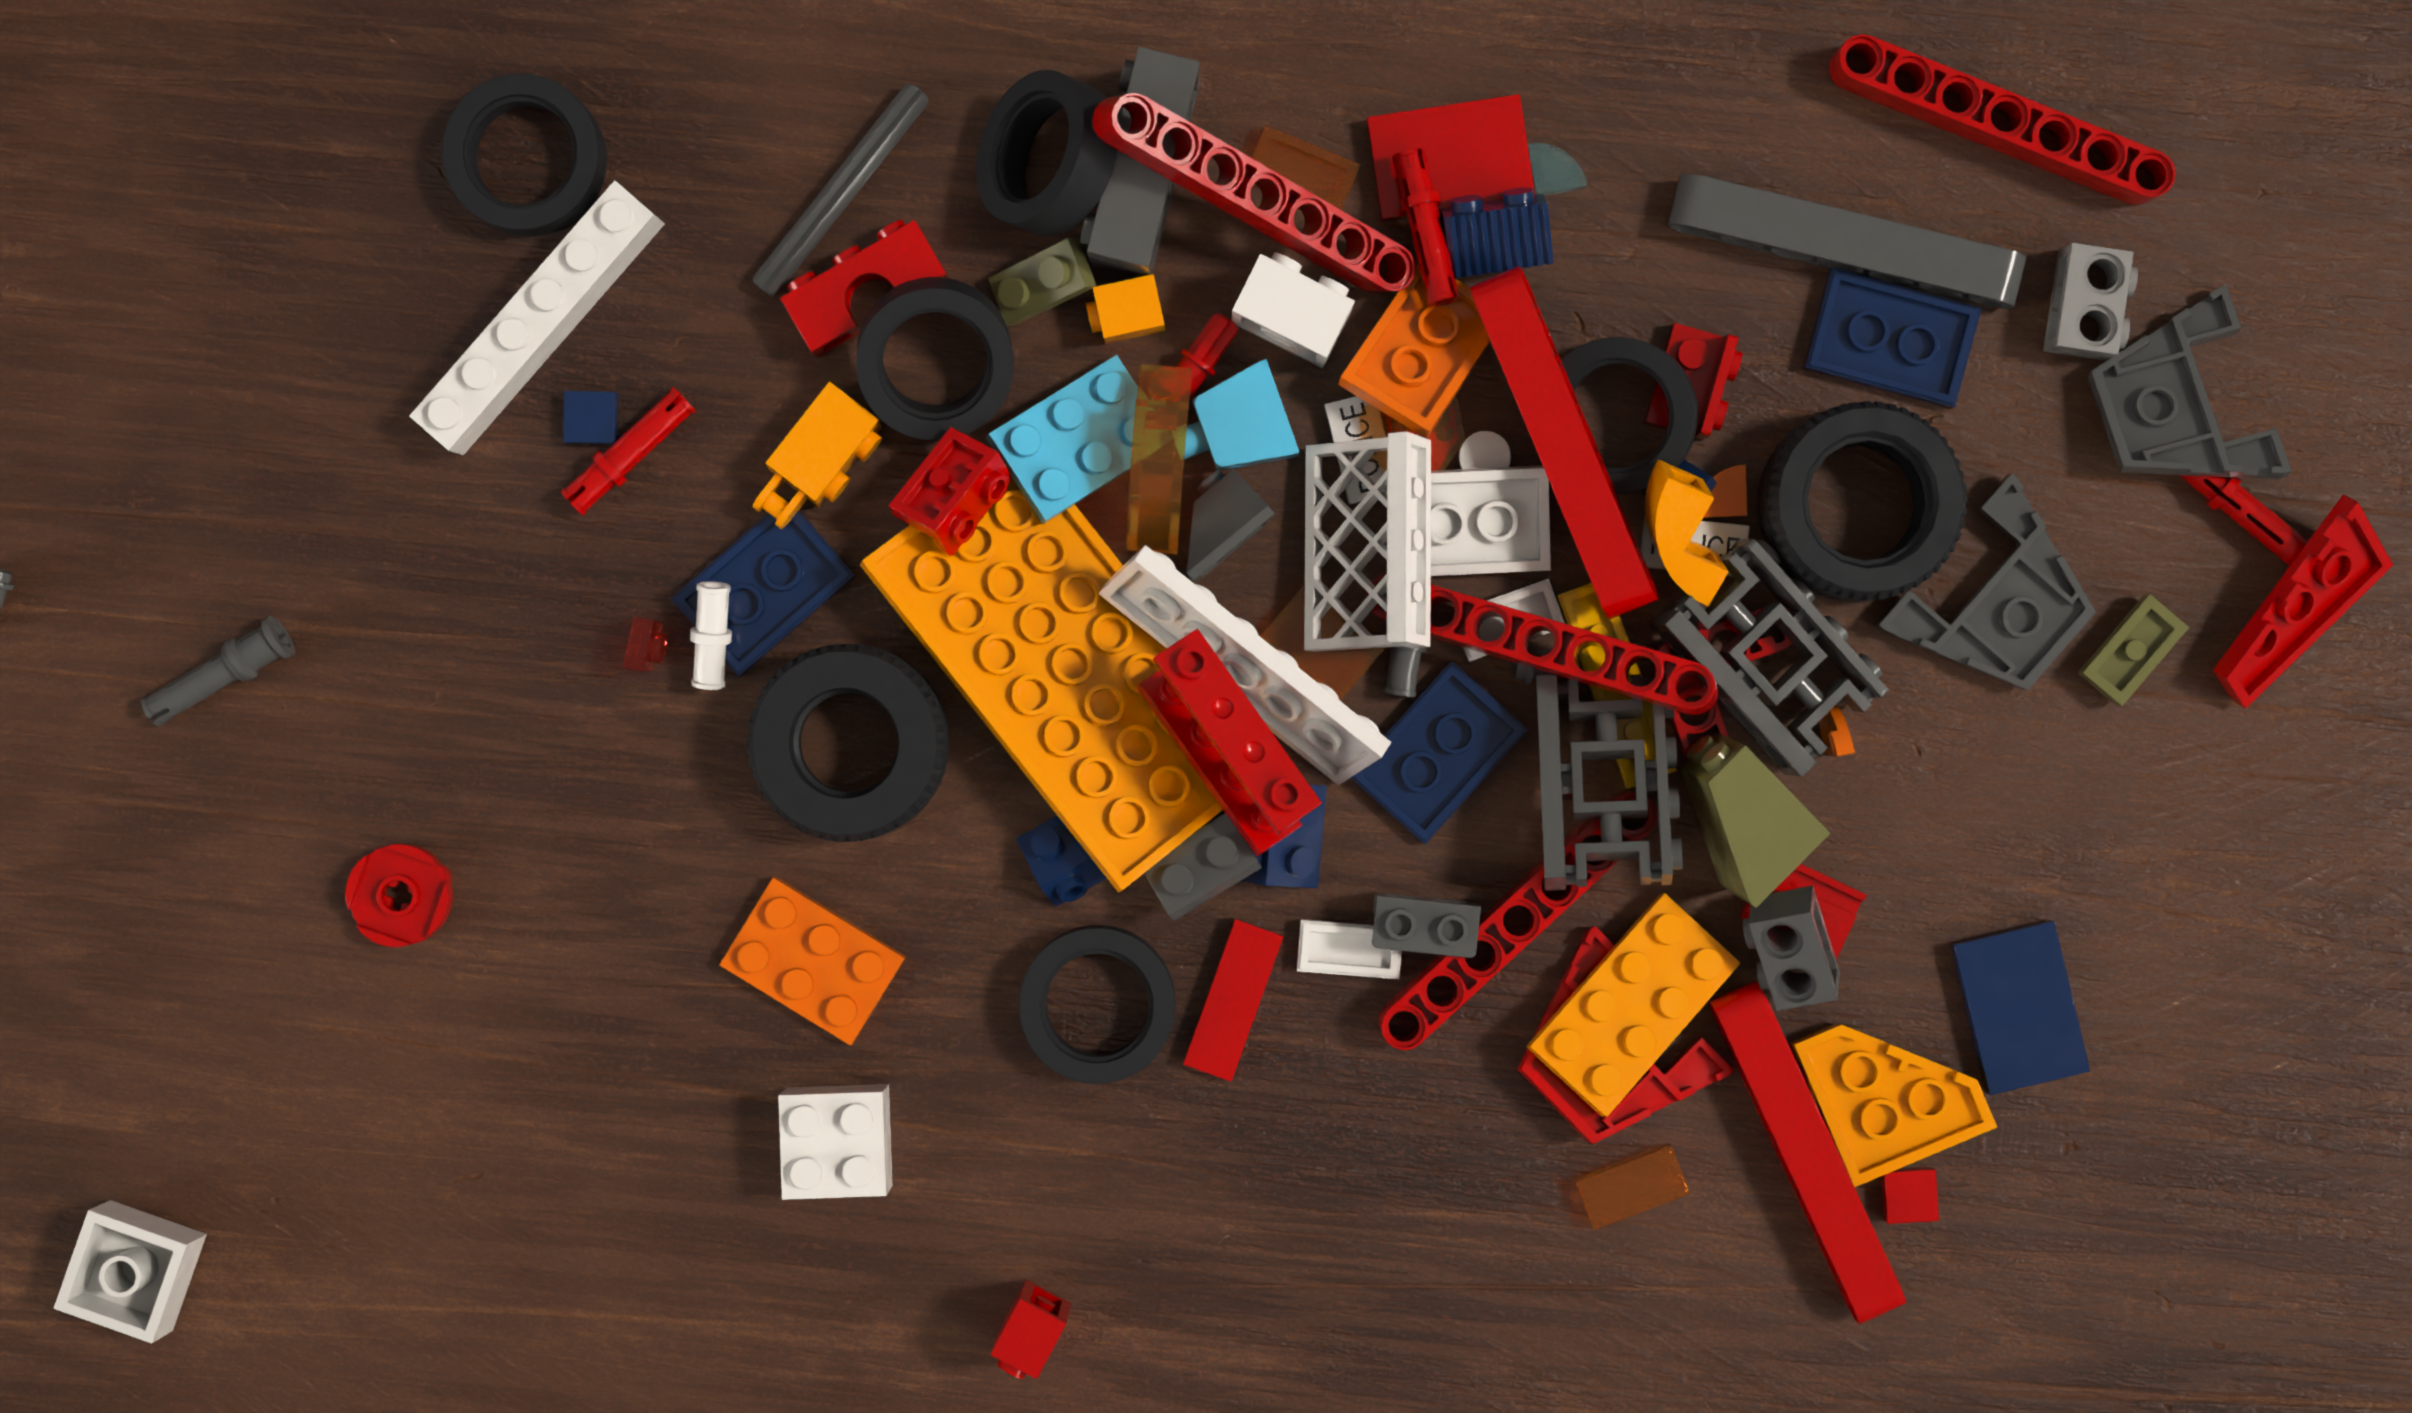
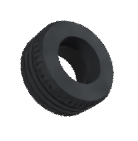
M861 644L826 645L809 650L807 653H802L794 660L787 662L784 667H781L767 681V686L762 688L759 698L754 703L756 706L751 711V719L747 727L749 729V735H746V742H748L747 755L750 758L748 764L752 770V778L757 782L756 787L762 793L765 802H769L770 808L777 812L783 821H788L790 826L799 829L805 834H810L812 837L828 841H864L890 833L917 816L935 795L937 788L942 782V777L945 775L949 759L950 730H948L947 726L949 724L945 716L944 707L941 705V700L935 693L932 685L927 681V678L906 660L891 652ZM845 693L860 694L880 704L890 715L895 725L898 739L896 757L888 773L873 786L852 792L836 790L820 782L808 769L801 750L802 730L810 713L824 700Z

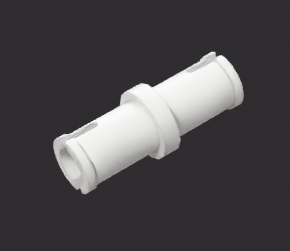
M706 581L700 582V584L697 583L696 587L698 591L696 627L690 629V641L695 643L691 685L703 690H719L725 687L726 645L732 642V631L727 628L731 586L727 583Z

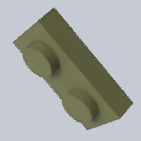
M1079 237L1066 238L988 278L1000 313L1007 326H1017L1097 286Z
M2145 594L2078 671V674L2115 706H2123L2189 627L2151 594Z

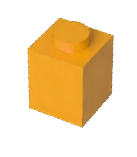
M1154 274L1093 288L1095 301L1087 302L1086 308L1092 333L1102 331L1105 344L1165 331Z

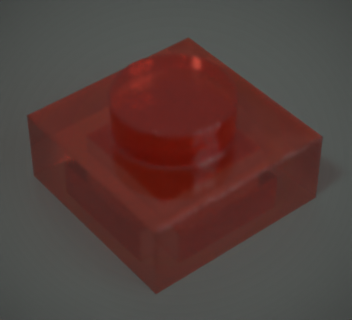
M633 617L622 667L642 672H652L654 663L661 664L667 646V634L661 633L663 622Z

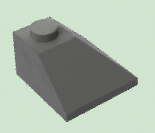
M1218 469L1196 488L1201 496L1194 501L1187 563V577L1194 584L1274 518L1275 513L1235 469L1226 476Z

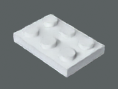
M1543 465L1431 471V576L1551 571L1549 480Z

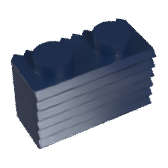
M1513 188L1503 191V199L1482 202V197L1479 195H1466L1453 198L1451 200V207L1440 208V220L1446 238L1454 278L1469 277L1471 275L1478 276L1491 272L1498 273L1518 265L1521 268H1530L1532 266L1553 264L1548 202L1543 195H1534L1532 188Z

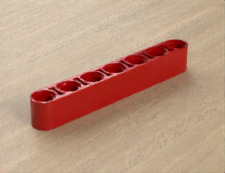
M1865 34L1852 36L1840 46L1830 59V77L1843 90L2125 203L2133 205L2146 204L2169 191L2175 182L2176 171L2174 163L2167 155L2158 150L1876 37ZM1848 52H1858L1865 57L1868 63L1867 73L1858 74L1850 70L1846 62ZM1896 71H1905L1912 75L1916 84L1914 93H1905L1898 89L1894 80ZM1944 90H1952L1960 95L1963 100L1962 112L1956 113L1946 108L1942 98ZM1993 109H1999L2007 113L2011 121L2009 132H2003L1994 127L1991 121ZM2041 128L2050 129L2056 134L2059 142L2057 151H2049L2040 143L2039 133ZM2090 147L2099 149L2105 155L2106 167L2104 171L2095 169L2089 163L2087 154ZM2138 166L2145 167L2152 173L2154 184L2151 190L2144 189L2137 182L2135 174Z
M1138 93L1123 94L1106 98L1095 108L1092 118L1093 129L1098 138L1104 143L1361 290L1370 293L1401 291L1408 287L1414 279L1416 271L1415 260L1411 252L1404 246L1148 97ZM1121 106L1128 110L1131 116V126L1127 133L1118 124L1117 115ZM1166 132L1175 141L1176 149L1172 158L1167 156L1163 149L1162 141ZM1211 158L1216 161L1219 167V176L1215 183L1210 180L1207 174V165ZM1255 183L1262 192V201L1258 208L1251 200V189ZM1298 208L1302 211L1305 220L1301 232L1297 230L1294 224V215ZM1340 233L1344 236L1347 246L1343 256L1340 255L1336 243ZM1382 257L1388 266L1387 276L1384 280L1379 274V263Z
M1518 265L1471 286L1470 289L1477 310L1608 619H1613L1659 600L1649 569L1523 270Z
M1386 574L1378 576L1372 581V584L1376 587ZM1431 584V612L1437 604L1442 602L1452 603L1455 609L1454 617L1448 625L1435 627L1431 623V638L1686 714L1698 715L1705 713L1714 706L1718 698V686L1713 674L1707 667L1697 662ZM1377 603L1371 611L1379 619L1387 623V612ZM1493 616L1502 618L1505 626L1501 637L1492 642L1481 640L1479 629L1482 622ZM1541 631L1552 633L1555 642L1551 652L1541 657L1531 655L1528 649L1531 637ZM1589 646H1599L1605 652V661L1602 666L1592 672L1581 670L1578 665V657L1581 651ZM1642 660L1653 663L1656 667V676L1650 684L1637 687L1629 683L1628 673L1632 665ZM1694 675L1704 678L1707 681V692L1704 697L1695 702H1687L1680 698L1678 693L1679 686L1686 677Z
M1620 791L1611 796L1607 801L1636 800V795L1634 791ZM1647 797V818H1642L1640 823L1634 828L1626 829L1622 826V842L1641 841L1655 826L1657 810L1649 797ZM1600 820L1584 821L1564 840L1565 865H1576L1575 843H1582L1590 835L1601 837ZM1543 859L1480 917L1478 941H1486L1492 948V957L1488 964L1475 968L1467 964L1465 957L1439 955L1381 1010L1378 1022L1386 1042L1400 1050H1409L1420 1045L1619 860H1602L1596 863H1586L1587 887H1577L1576 884L1567 885L1565 892L1561 896L1548 898L1543 893L1541 886L1544 878ZM1513 906H1525L1530 915L1528 926L1518 933L1508 932L1504 927V914ZM1437 976L1450 977L1454 982V993L1445 1002H1434L1427 995L1428 984ZM1401 1011L1411 1012L1416 1016L1417 1020L1416 1029L1407 1037H1397L1389 1031L1390 1019L1394 1014Z
M1755 980L1708 1002L1716 1025L1853 1318L1860 1325L1906 1304L1902 1288L1760 985Z

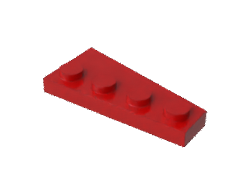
M2344 494L2341 496L2213 669V672L2231 700L2246 709L2393 566L2358 501Z

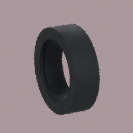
M1039 70L1030 73L1013 84L993 109L979 144L976 177L978 191L986 209L998 220L1041 236L1062 234L1074 228L1086 218L1100 200L1109 183L1117 155V150L1098 138L1093 129L1092 118L1094 110L1107 97L1095 87L1054 70ZM1065 108L1069 121V136L1063 161L1049 185L1037 196L1029 199L1025 188V165L1031 144L1046 120L1058 110Z
M532 74L499 76L480 84L470 91L459 102L450 116L444 132L442 145L444 171L451 189L460 202L470 212L489 225L501 231L519 236L551 234L576 222L596 200L606 174L607 153L605 141L592 113L570 91L560 84ZM521 107H536L552 112L560 117L566 125L573 144V162L570 173L563 185L554 194L542 201L524 205L501 201L490 193L481 179L477 164L480 140L487 127L503 113Z
M943 277L918 278L902 283L884 294L873 305L866 315L859 332L856 365L861 391L874 413L884 423L902 434L930 441H940L950 427L964 434H969L983 426L997 413L1009 393L1014 373V357L1008 327L993 302L979 290L966 283ZM929 312L951 314L967 322L979 334L987 353L985 369L977 385L964 397L941 405L919 403L903 395L890 381L883 362L885 346L895 329L911 317Z
M1609 337L1583 344L1561 360L1574 391L1580 382L1593 371L1608 365L1628 364L1640 368L1651 375L1658 382L1666 396L1669 408V422L1666 434L1659 447L1648 458L1628 467L1606 466L1617 494L1632 493L1646 489L1658 459L1678 468L1687 456L1696 435L1698 405L1689 377L1672 356L1648 342L1626 337Z
M1089 925L1075 928L1053 939L1040 951L1030 965L1023 980L1019 998V1015L1022 1029L1034 1053L1056 1073L1074 1081L1090 1084H1105L1123 1080L1146 1067L1158 1055L1166 1043L1172 1028L1175 1012L1174 985L1169 970L1161 956L1148 942L1136 934L1108 925ZM1087 954H1107L1117 957L1128 963L1144 982L1149 999V1011L1146 1022L1140 1033L1129 1044L1116 1051L1096 1054L1076 1049L1059 1036L1050 1021L1047 1009V996L1051 981L1065 964L1077 957Z

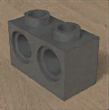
M1813 885L1771 893L1757 908L1751 906L1749 918L1743 919L1744 937L1750 950L1757 949L1761 961L1757 962L1759 984L1764 993L1771 992L1776 1011L1838 1000L1840 970ZM1786 925L1792 929L1780 930L1774 926ZM1789 969H1800L1804 973H1793Z

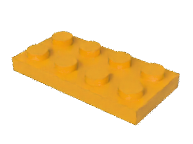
M1666 893L1659 894L1526 1047L1601 1117H1608L1740 965V962Z

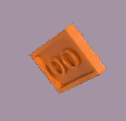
M1417 264L1414 279L1408 287L1399 291L1341 375L1338 385L1420 436L1428 438L1491 341L1475 305L1470 287L1455 279L1461 297L1460 300L1445 306L1428 307L1422 275Z
M775 876L768 884L719 965L851 1046L907 956Z

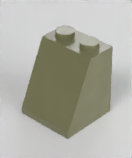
M1715 732L1712 738L1706 735L1692 745L1686 754L1689 761H1686L1680 767V771L1719 883L1732 894L1757 908L1831 833L1746 745Z

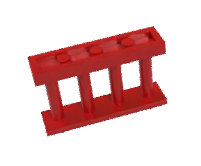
M1197 628L1153 658V661L1160 670L1142 681L1137 689L1256 857H1259L1302 826L1299 820L1319 807L1322 802Z

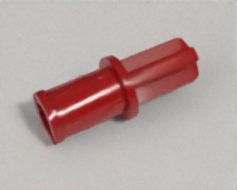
M1214 314L1189 350L1182 349L1180 354L1183 358L1162 388L1157 391V394L1169 404L1184 412L1185 407L1208 375L1212 377L1215 375L1216 372L1213 370V367L1238 333L1239 328L1236 324L1222 314Z

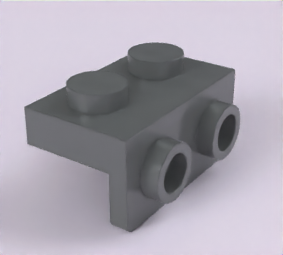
M1225 813L1221 816L1216 815L1144 874L1172 921H1175L1262 867L1249 845Z

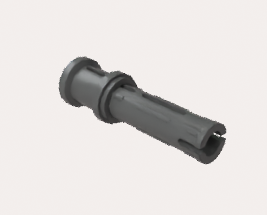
M267 616L261 620V626L240 639L233 637L226 640L221 647L220 654L149 696L141 698L142 709L148 719L156 714L157 717L152 719V723L160 727L166 721L238 679L241 681H251L258 677L259 669L276 659L292 657L296 652L293 641L287 630L275 617Z

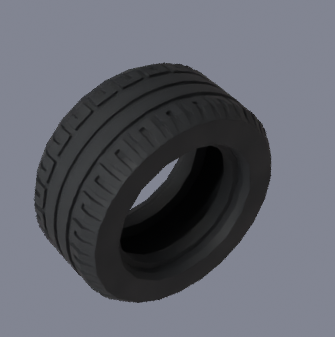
M1863 401L1842 404L1812 416L1791 430L1782 439V442L1776 446L1775 452L1770 455L1769 462L1763 470L1764 476L1760 478V489H1758L1757 497H1760L1759 502H1757V510H1759L1758 522H1761L1762 526L1760 530L1764 535V541L1780 556L1781 563L1778 566L1785 569L1784 572L1789 577L1797 578L1815 594L1845 602H1864L1893 597L1908 592L1931 578L1932 574L1938 572L1942 567L1941 565L1950 558L1949 554L1954 552L1955 544L1962 535L1960 531L1964 528V516L1967 514V508H1965V503H1968L1967 495H1965L1967 486L1963 482L1965 475L1963 470H1960L1959 458L1954 456L1956 452L1952 447L1948 446L1945 436L1941 437L1940 431L1930 426L1931 423L1926 419L1922 420L1920 415L1914 412L1911 413L1904 407L1897 408L1894 404H1884L1878 401L1874 403ZM1861 446L1882 452L1899 465L1911 487L1913 512L1907 532L1894 549L1874 560L1864 561L1841 555L1822 540L1811 521L1808 494L1813 474L1825 458L1839 448Z

